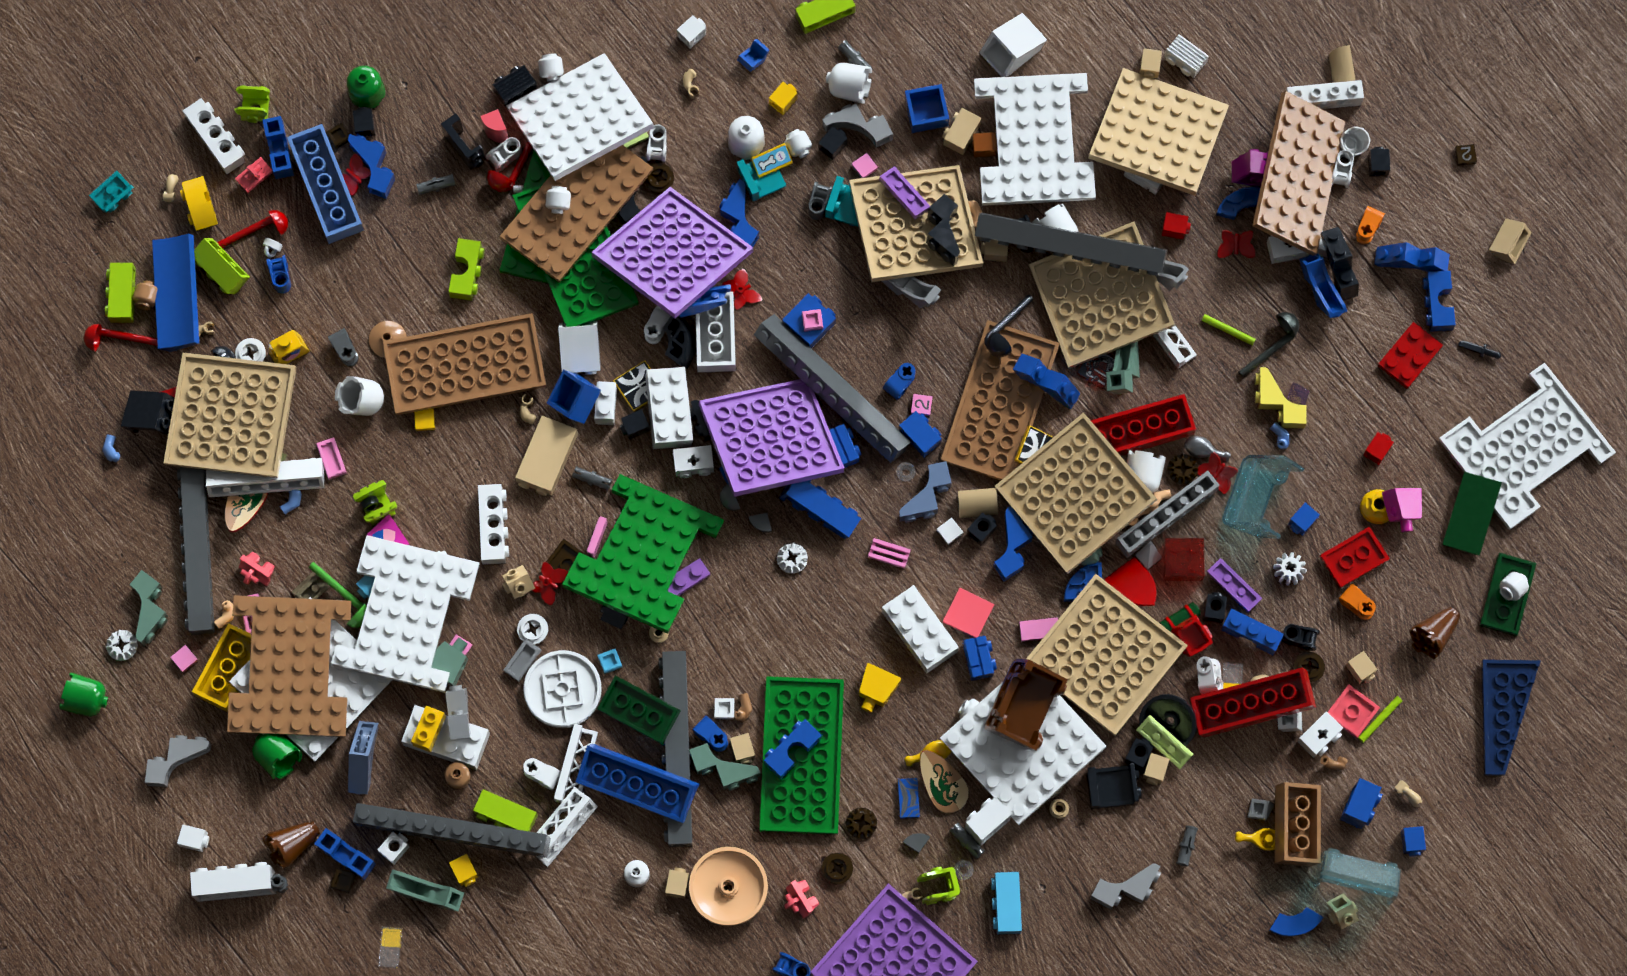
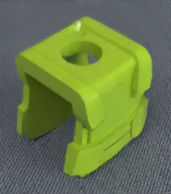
M243 85L237 87L236 91L238 94H242L243 102L242 107L234 109L241 116V121L256 123L258 121L263 122V119H268L270 90L263 86ZM257 104V105H259L261 108L251 107V106Z
M942 867L930 869L931 872L924 873L916 878L917 882H924L945 876L949 890L946 893L933 894L923 898L922 904L931 905L942 900L946 903L954 900L960 893L956 872L953 867L942 869Z

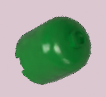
M358 66L349 73L347 77V91L351 102L358 107L371 109L377 107L383 97H385V86L380 74L370 66Z
M73 672L69 674V677L72 679L71 681L67 680L61 696V699H64V705L60 704V710L92 717L97 715L101 708H106L109 697L105 696L106 689L101 682Z
M259 734L252 748L254 759L272 779L277 777L280 780L289 775L294 770L292 766L295 762H300L302 758V752L284 735Z

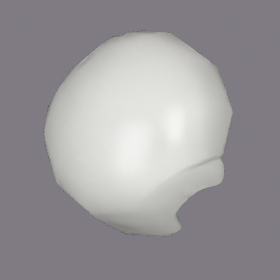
M1351 127L1342 133L1339 144L1341 150H1349L1353 153V156H1358L1369 148L1370 137L1363 128Z

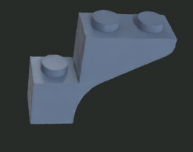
M947 461L928 465L929 481L921 492L900 509V521L909 523L919 517L924 519L932 518L938 513L934 491H937V493L946 492L948 488H951L952 484Z

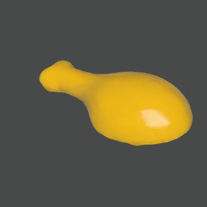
M942 740L930 742L922 750L934 752L943 759H946L951 753V750ZM921 752L914 756H906L904 758L906 765L912 766L914 763L920 762Z
M1263 828L1253 834H1243L1238 831L1235 833V841L1238 843L1242 841L1252 842L1258 848L1265 851L1275 850V830Z

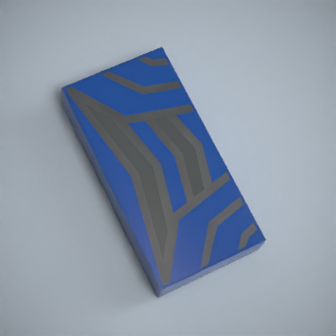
M917 778L898 779L900 819L920 818Z

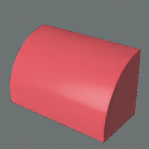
M498 109L480 116L483 129L491 140L503 143L508 139L507 130Z

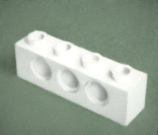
M1362 80L1287 87L1286 89L1287 92L1320 109L1360 106L1364 99Z
M201 98L183 110L187 120L226 174L245 163L243 158L245 155L244 151L239 145L235 146L233 143L235 139L229 131L225 132L222 128L225 125L219 116L215 118L212 114L214 109L209 102L205 103ZM204 118L210 119L208 123H201ZM214 133H220L217 138L211 137ZM230 147L228 152H221L223 148Z
M501 484L478 485L482 564L506 563V557H509V546H505V539L508 538V527H504V520H507V508H503V501H507L506 490H503ZM491 502L498 503L495 509L488 508V505ZM493 520L499 522V525L495 528L489 527V523ZM493 539L500 541L499 545L495 547L491 546L490 542Z

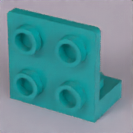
M744 159L737 162V171L745 182V187L752 201L786 187V183L779 170L759 178L751 162L746 164Z
M837 176L825 210V217L858 227L849 185L844 184L843 177Z

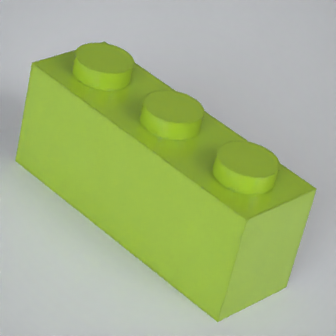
M814 0L809 3H801L795 8V15L804 34L855 13L853 0Z
M204 238L194 249L195 264L203 268L207 272L206 275L211 280L216 281L220 285V290L225 294H237L250 278L213 238Z
M110 263V269H107L106 272L109 287H106L108 305L105 306V316L108 317L111 323H134V302L132 297L135 290L136 268L133 263Z
M484 789L473 810L477 815L476 818L487 822V820L495 822L494 826L531 832L538 816L537 812Z

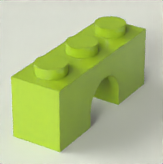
M458 238L455 258L457 262L467 264L468 270L462 275H451L449 286L450 298L473 301V295H477L478 284H476V279L481 275L479 262L480 259L484 258L485 252L481 241Z

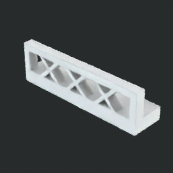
M1176 326L1153 335L1177 368H1180L1197 356ZM1167 333L1176 334L1178 337L1177 344L1173 343ZM1178 348L1187 349L1190 355L1184 358Z
M574 724L554 796L555 802L562 803L565 793L579 785L578 790L582 792L584 785L579 783L573 784L570 775L572 772L580 770L581 764L578 765L575 760L576 754L582 751L585 753L587 745L583 746L580 741L582 733L592 735L591 743L587 744L590 745L595 744L598 732L584 729L582 725ZM576 795L575 802L572 801V805L578 804L580 801L579 795Z
M574 787L538 830L537 833L547 834L549 827L555 826L553 834L548 835L551 841L547 858L536 856L544 865L548 867L598 807L591 798ZM579 795L582 799L578 804L572 805L574 797ZM568 811V816L565 819L559 820V815L562 812Z

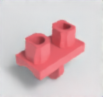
M260 157L253 164L248 165L247 169L238 175L235 180L249 193L272 174L273 170Z
M254 552L247 556L242 555L239 569L242 570L240 574L245 576L243 582L245 584H249L251 581L255 584L261 582L268 586L275 566L270 562H266L261 567L257 564L260 561V557Z
M794 880L785 888L788 893L785 895L788 901L784 905L785 909L792 908L794 913L799 911L803 919L808 917L819 905L816 897L812 896L807 899L804 895L809 890L806 880L799 882Z

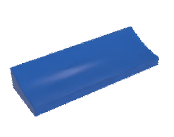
M188 233L172 238L152 240L154 286L157 287L155 305L158 349L173 352L199 344L194 235Z
M596 744L587 745L576 779V783L681 823L685 822L688 810L699 787V783Z

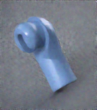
M1275 422L1270 430L1277 435L1278 448L1286 449L1289 446V432Z
M106 435L102 452L107 460L117 462L120 459V453L116 452L113 448L116 437Z
M301 490L289 491V501L280 506L284 514L300 505Z

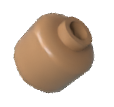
M151 281L138 283L132 297L135 306L142 310H150V308L155 307L157 287Z
M455 762L446 768L445 779L450 787L462 789L469 784L471 774L465 764Z

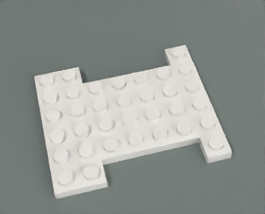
M1087 73L974 79L975 99L994 98L998 167H980L982 206L1096 199L1093 162L1074 163L1069 94L1088 93Z
M1545 363L1528 375L1540 390L1481 431L1469 416L1438 439L1463 472L1502 482L1494 511L1509 530L1541 507L1530 491L1588 450L1600 465L1616 453Z
M367 535L358 564L357 574L374 577V583L355 649L336 645L331 665L445 693L450 672L433 669L434 656L450 598L452 596L470 601L479 562Z

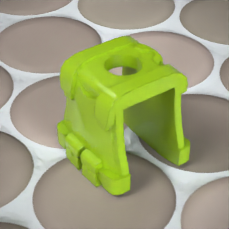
M384 480L378 483L374 482L368 485V488L364 487L360 489V492L353 495L355 502L359 503L370 496H376L383 505V507L375 511L365 512L366 516H364V519L367 523L370 522L372 526L378 524L379 521L389 514L391 517L396 515L395 509L397 504L395 501L390 503L385 493L387 485Z

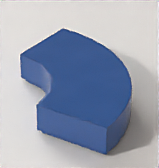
M1245 187L1228 195L1220 204L1216 215L1234 220L1237 213L1242 209L1256 207L1260 187Z
M1102 562L1087 565L1073 575L1067 584L1064 602H1073L1095 574L1102 578Z
M1308 907L1302 913L1295 916H1286L1279 913L1269 931L1287 937L1302 935L1313 930L1324 917Z

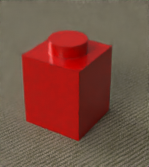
M1166 212L1162 236L1184 240L1185 234L1190 232L1191 223H1188L1189 216Z
M1377 432L1363 455L1380 465L1394 442L1391 441V437L1387 434Z

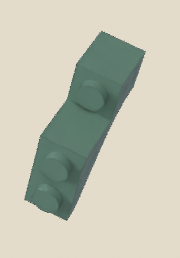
M1138 341L1117 349L1113 370L1106 372L1107 391L1114 395L1133 393L1132 379L1140 378Z
M141 570L130 583V586L141 598L136 639L141 645L145 646L146 643L152 642L155 632L165 626L168 621V615L151 602L160 596L163 587L159 582Z
M708 743L689 750L697 775L701 773L702 776L708 775L716 768L724 790L728 789L731 791L740 787L739 784L747 782V784L753 783L758 780L757 777L761 776L757 766L719 760L711 752Z
M397 870L391 871L386 889L412 900L427 902L442 909L459 911L464 892L452 887L432 883Z

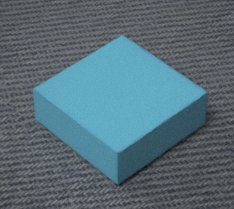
M616 648L597 655L604 674L622 668Z

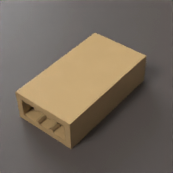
M541 416L515 477L518 485L525 489L533 488L538 494L543 496L547 494L552 496L578 436L577 429Z

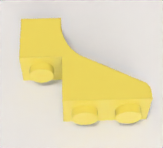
M1260 367L1259 372L1255 374V385H1258V392H1255V403H1258V409L1279 410L1278 422H1281L1283 428L1304 429L1306 426V405H1298L1288 401L1279 389L1269 369Z

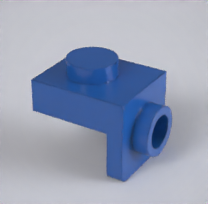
M755 39L751 47L738 56L737 61L751 72L765 61L769 49L758 39Z

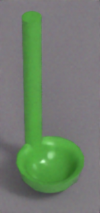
M312 562L308 568L347 601H351V604L358 609L346 625L352 628L361 627L367 605L360 602L330 575Z

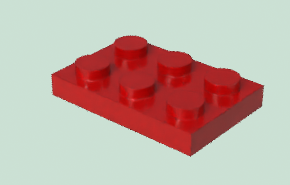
M1413 322L1377 366L1408 389L1443 347V344Z
M1370 526L1320 555L1321 560L1340 589L1390 559Z

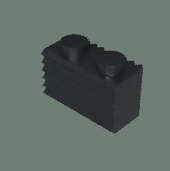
M525 65L512 68L510 74L505 77L499 76L495 79L494 84H492L494 91L505 107L537 88L536 81Z

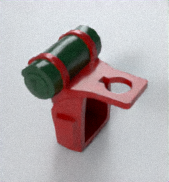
M1193 602L1183 606L1182 609L1159 622L1188 645L1182 653L1186 654L1187 657L1197 654L1213 643L1211 632L1205 624L1202 625L1198 618L1201 615L1200 609Z

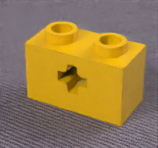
M426 706L412 737V745L431 753L446 719L445 713Z

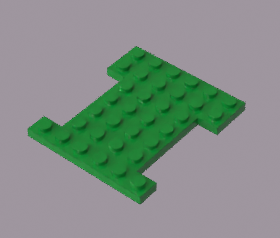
M619 474L611 493L627 499L620 516L597 560L579 552L562 587L668 634L684 603V598L670 593L668 590L698 531L717 538L724 524V519Z

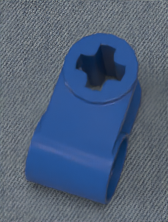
M282 255L281 258L272 260L266 259L275 290L278 293L288 292L291 288V281L286 256ZM280 280H286L283 285L277 284Z
M910 363L902 364L887 380L882 389L896 400H899L915 378V367ZM904 371H910V375L903 376Z
M705 715L692 729L713 750L722 752L727 749V735L708 716ZM716 739H722L723 743L716 744Z
M783 952L779 953L780 958L777 965L772 968V971L782 976H797V971L800 968H805L807 970L806 976H811V970L806 963Z

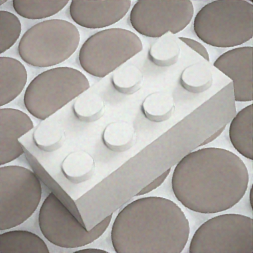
M726 292V304L696 314L698 372L736 371L733 292Z
M685 367L647 370L645 378L653 449L691 446L693 434Z
M914 585L882 607V613L926 674L958 652V645Z
M415 705L401 741L403 745L454 763L461 762L467 767L477 770L490 736L489 730L469 723L471 737L450 740L448 718L446 715L444 724L430 753L413 746L411 743L425 709Z
M266 862L255 863V866L247 867V864L235 865V868L227 869V866L215 867V870L208 871L207 868L195 869L196 872H190L191 893L197 902L276 894L271 884V877L275 875V871Z

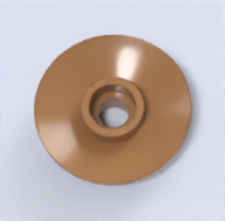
M393 321L378 323L369 334V345L372 351L383 358H386L383 341H387L384 340L385 335L391 336L389 340L407 337L403 327Z

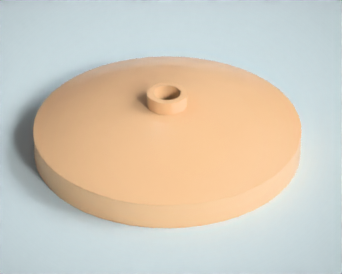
M721 847L706 853L695 864L689 880V893L695 909L706 920L721 926H736L752 919L763 907L768 892L767 876L761 863L751 853L736 847ZM731 885L732 890H725V887Z

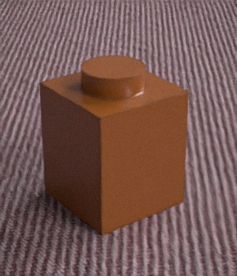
M995 132L973 134L974 157L996 156L997 138Z

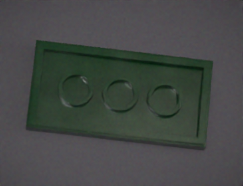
M1464 472L1442 544L1443 546L1480 556L1502 482Z
M1499 552L1479 626L1518 636L1537 563ZM1512 572L1525 575L1529 585L1528 591L1516 601L1507 600L1500 593L1501 581Z
M616 675L597 710L662 745L681 712L680 709Z

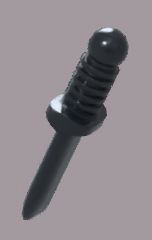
M1460 341L1458 344L1461 348L1479 353V357L1482 358L1484 354L1495 359L1501 358V353L1488 349L1487 344H1484L1483 347L1468 341Z

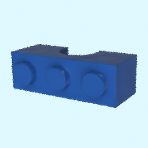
M281 116L263 119L275 178L280 179L294 176L285 127Z
M1451 271L1427 272L1422 281L1423 289H1426L1427 294L1424 297L1425 308L1428 307L1426 325L1430 327V332L1453 331L1456 325L1454 307H1444L1438 301V296L1450 294L1452 290Z
M1232 608L1221 631L1236 638L1243 637L1256 644V648L1271 655H1274L1284 635Z
M806 719L802 722L798 721L792 727L793 731L790 735L787 736L785 734L778 741L780 745L775 750L771 748L764 755L766 758L764 764L780 780L795 766L788 756V751L791 747L801 746L809 752L822 739V735Z
M325 828L314 843L318 849L363 880L368 877L376 865L372 859L359 850L352 848L327 828Z

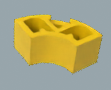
M204 176L182 182L183 189L180 190L183 201L186 200L190 214H187L190 225L194 224L196 231L217 225L216 214Z

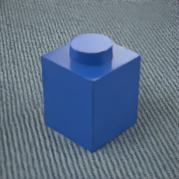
M1305 502L1288 523L1290 529L1296 534L1300 533L1303 536L1317 521L1320 514Z
M1423 826L1408 827L1401 830L1403 853L1409 854V857L1421 856V853L1426 850Z

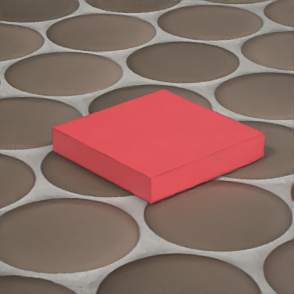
M959 588L943 623L973 638L979 637L995 604Z
M1349 684L1328 713L1345 731L1357 739L1380 707Z

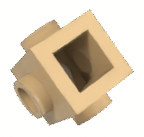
M523 565L516 569H511L502 575L505 581L502 585L507 594L511 593L514 599L522 597L527 592L535 589Z
M1344 893L1327 902L1330 911L1328 916L1331 922L1337 924L1341 929L1358 921L1356 914L1358 909L1355 903L1350 901Z

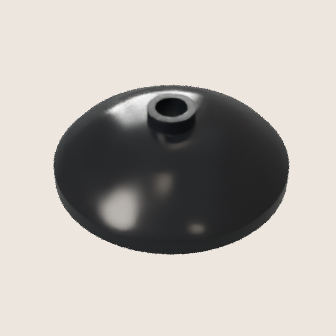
M1161 694L1150 699L1142 708L1139 716V726L1151 715L1185 747L1194 738L1197 729L1196 716L1192 707L1181 697L1172 694ZM1172 717L1174 719V723L1169 722L1168 718Z

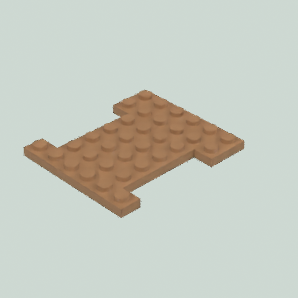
M234 595L232 616L252 617L249 693H229L227 733L346 737L347 697H328L331 620L350 621L351 601Z

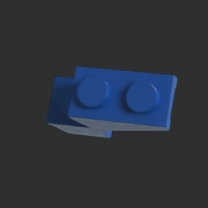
M350 134L348 142L351 149L361 157L363 163L371 171L370 181L367 186L369 193L387 199L395 181V176L392 170L386 167L380 168L386 155L384 145L378 141H368L359 134L355 136Z
M739 179L737 183H733L730 187L728 198L722 200L719 206L720 214L735 223L730 230L754 247L759 239V231L751 227L745 218V182Z
M1407 242L1377 247L1375 265L1379 267L1413 268L1426 272L1448 271L1450 254L1437 247L1419 249Z
M1318 253L1314 256L1309 255L1299 259L1304 279L1312 286L1316 305L1329 318H1336L1341 316L1342 313L1347 312L1344 301L1328 275L1324 259Z
M1021 354L1013 368L1020 379L1033 383L1063 406L1072 409L1078 400L1080 392L1067 376L1047 369L1040 359Z
M1012 506L1006 509L1004 516L1007 550L1002 557L994 562V568L1004 582L1024 569L1023 563L1025 561L1020 553L1016 554V551L1032 542L1033 532L1027 525L1023 524L1021 517Z

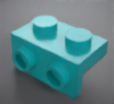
M116 170L88 196L104 213L107 211L111 213L118 207V201L121 199L125 200L132 194L131 190L134 187Z

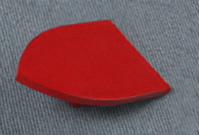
M1135 557L1104 579V581L1135 605L1155 606L1157 590L1154 579Z

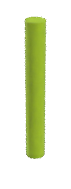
M1204 314L1201 320L1252 346L1256 340Z
M1396 696L1363 731L1358 739L1364 743L1398 707L1402 699Z

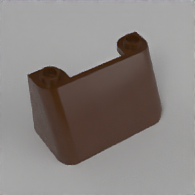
M1015 659L1007 672L985 722V730L1030 750L1037 751L1043 743L1042 733L1039 732L1053 698L1064 694L1066 691L1068 679L1029 659Z

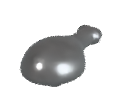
M1190 437L1184 444L1186 451L1197 458L1210 457L1213 452L1224 462H1228L1231 457L1229 452L1215 449L1211 442L1204 437Z

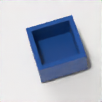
M942 84L905 91L904 99L912 133L949 126V115Z
M563 369L547 404L567 418L584 424L601 389L580 375Z
M1359 778L1353 787L1340 820L1359 829H1362L1365 825L1368 826L1375 814L1372 809L1376 808L1383 794L1380 793L1382 787Z

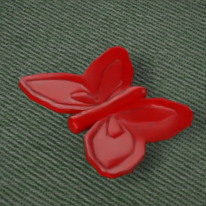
M354 154L350 158L349 166L351 170L349 168L345 170L348 174H342L352 196L357 192L358 183H362L361 179H366L371 175V171L363 167V161L358 154Z
M1249 230L1243 232L1240 236L1238 233L1234 236L1232 232L1222 231L1223 243L1218 248L1217 256L1219 258H1226L1232 254L1233 250L1234 254L1237 255L1239 249L1241 255L1247 258H1254L1255 249L1250 243L1253 232Z
M744 269L739 270L734 275V280H728L722 284V286L731 285L730 292H733V296H735L734 307L736 310L741 309L746 302L758 303L762 301L759 293L754 290H747L751 288V285H746L748 274Z
M1213 452L1209 457V462L1203 463L1198 467L1197 474L1201 476L1206 471H1209L1215 480L1217 478V482L1220 485L1219 491L1226 494L1230 489V478L1234 477L1238 470L1231 466L1225 467V463L1221 464L1219 456Z
M543 562L541 569L543 576H539L540 580L533 583L535 589L532 591L541 593V598L544 602L552 605L555 601V591L553 588H558V585L555 583L563 582L569 571L559 568L554 570L549 563Z

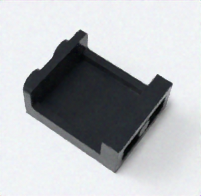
M455 113L441 123L444 137L470 170L480 167L485 160L483 148L479 145L470 150L459 136L463 132L459 116Z
M130 390L121 427L132 433H138L139 430H150L167 434L175 398L165 392Z
M1134 763L1118 767L1087 768L1086 775L1091 809L1137 805L1139 799H1142L1141 788L1137 787L1136 780H1139L1138 768L1134 767Z

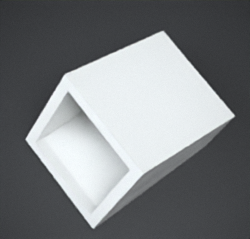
M1022 13L992 31L979 53L1001 77H1008L1037 54L1047 39Z
M594 321L584 326L566 327L565 323H559L562 371L564 369L578 374V372H585L586 375L597 374V371H600L598 322Z

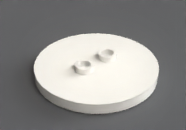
M561 650L543 655L530 667L524 681V697L531 713L542 723L556 728L573 727L574 724L584 722L594 713L601 698V680L596 668L587 658L572 651Z

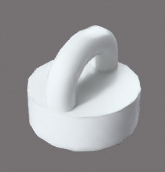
M265 238L263 243L265 246L264 254L269 258L274 257L283 247L281 243L270 238Z

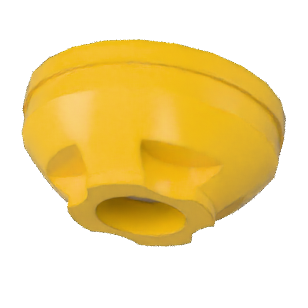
M1372 490L1361 500V514L1370 523L1383 524L1389 521L1386 508L1377 509L1374 506L1375 500H1383L1382 492L1384 490Z

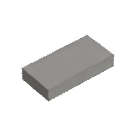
M525 639L503 671L520 682L542 650Z

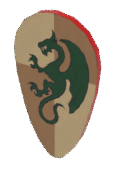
M268 493L228 496L225 508V521L230 532H237L246 526L260 510Z
M928 750L922 751L920 754V771L926 791L933 805L945 813H953L960 810L968 799L966 782L941 756Z

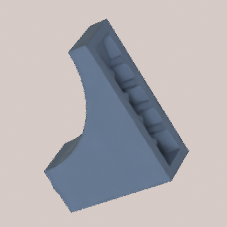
M359 721L349 752V793L368 794L371 784L372 761L378 723Z

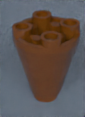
M1449 607L1415 624L1409 630L1413 641L1412 647L1417 652L1422 651L1430 658L1436 659L1444 650L1459 622L1460 614L1458 611Z
M313 821L310 823L305 822L269 832L262 837V841L271 851L269 856L274 864L278 863L283 869L289 867L317 839L320 831Z

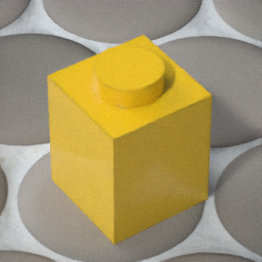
M782 82L769 97V105L784 115L798 99L797 89L791 84L787 85L785 82Z
M467 854L449 862L460 886H470L476 882L475 879L479 878Z

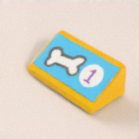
M785 143L751 158V163L759 178L793 164Z

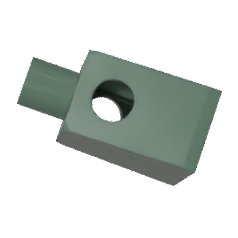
M459 637L453 646L444 641L436 649L432 664L433 669L450 672L448 683L452 686L457 684L468 661L467 656L462 653L468 643Z

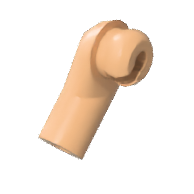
M228 600L222 603V616L214 621L219 629L234 618L232 616L233 603Z

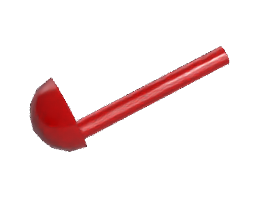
M529 141L509 178L499 172L488 170L487 182L492 189L498 192H507L512 189L533 148Z
M268 211L270 216L217 243L223 248L271 223H274L280 236H282L287 231L288 219L280 211Z
M101 324L89 326L85 330L83 337L85 345L95 352L99 347L101 336L158 346L157 338L102 328Z

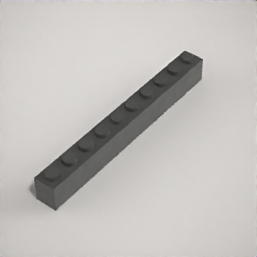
M979 213L975 236L980 237V241L990 242L993 239L998 240L1000 245L1009 246V243L1017 244L1016 248L1027 250L1028 247H1033L1035 252L1046 253V250L1053 251L1055 256L1064 257L1065 254L1072 255V259L1083 261V258L1091 259V263L1102 264V262H1107L1110 267L1120 268L1121 265L1127 266L1128 270L1139 272V269L1147 270L1146 274L1155 276L1163 272L1167 255L1166 249L986 213Z
M775 314L760 324L754 336L890 463L905 452L911 441Z
M180 467V469H177L178 481L181 480V487L178 488V497L182 499V506H179L180 518H183V525H180V534L184 536V543H181V553L185 555V562H182L183 574L186 573V581H183V590L187 592V599L184 600V609L188 611V618H185V628L189 630L191 635L215 633L206 470Z
M686 651L662 652V657L659 658V669H663V676L659 677L660 688L664 690V696H660V699L681 710L662 745L665 746V753H662V765H666L667 772L690 780ZM691 805L683 823L664 816V823H668V830H664L665 842H668L669 847H692Z
M361 803L356 804L353 823L359 827L544 858L548 856L551 841L547 834Z

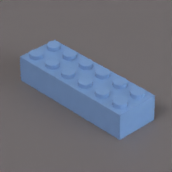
M320 124L287 137L328 243L330 244L364 231L323 125Z

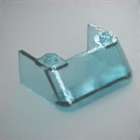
M1284 455L1246 456L1240 465L1222 517L1223 523L1230 528L1259 538L1280 539L1281 535L1270 528V522L1263 519L1274 485L1285 483L1290 471L1303 472L1304 468Z
M1328 848V851H1323L1321 854V863L1318 864L1313 886L1318 887L1322 881L1388 897L1386 904L1391 905L1398 897L1401 869L1397 868L1398 865L1395 863L1386 862L1385 865L1340 854L1339 850Z

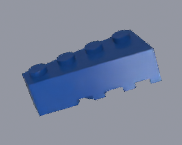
M811 480L786 485L779 499L782 501L788 499L791 501L793 508L798 511H807V515L814 521L820 522L822 520L824 527L843 539L850 537L861 520L854 509L844 507L842 501L836 497L831 498L828 496L825 489L820 486L815 487L810 483Z

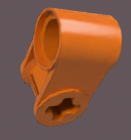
M1367 206L1356 233V240L1360 244H1368L1372 241L1385 213Z
M1353 584L1338 598L1343 606L1351 610L1362 620L1372 618L1376 610L1375 603ZM1366 607H1368L1369 611L1367 610L1366 612H1364L1363 608L1365 609Z

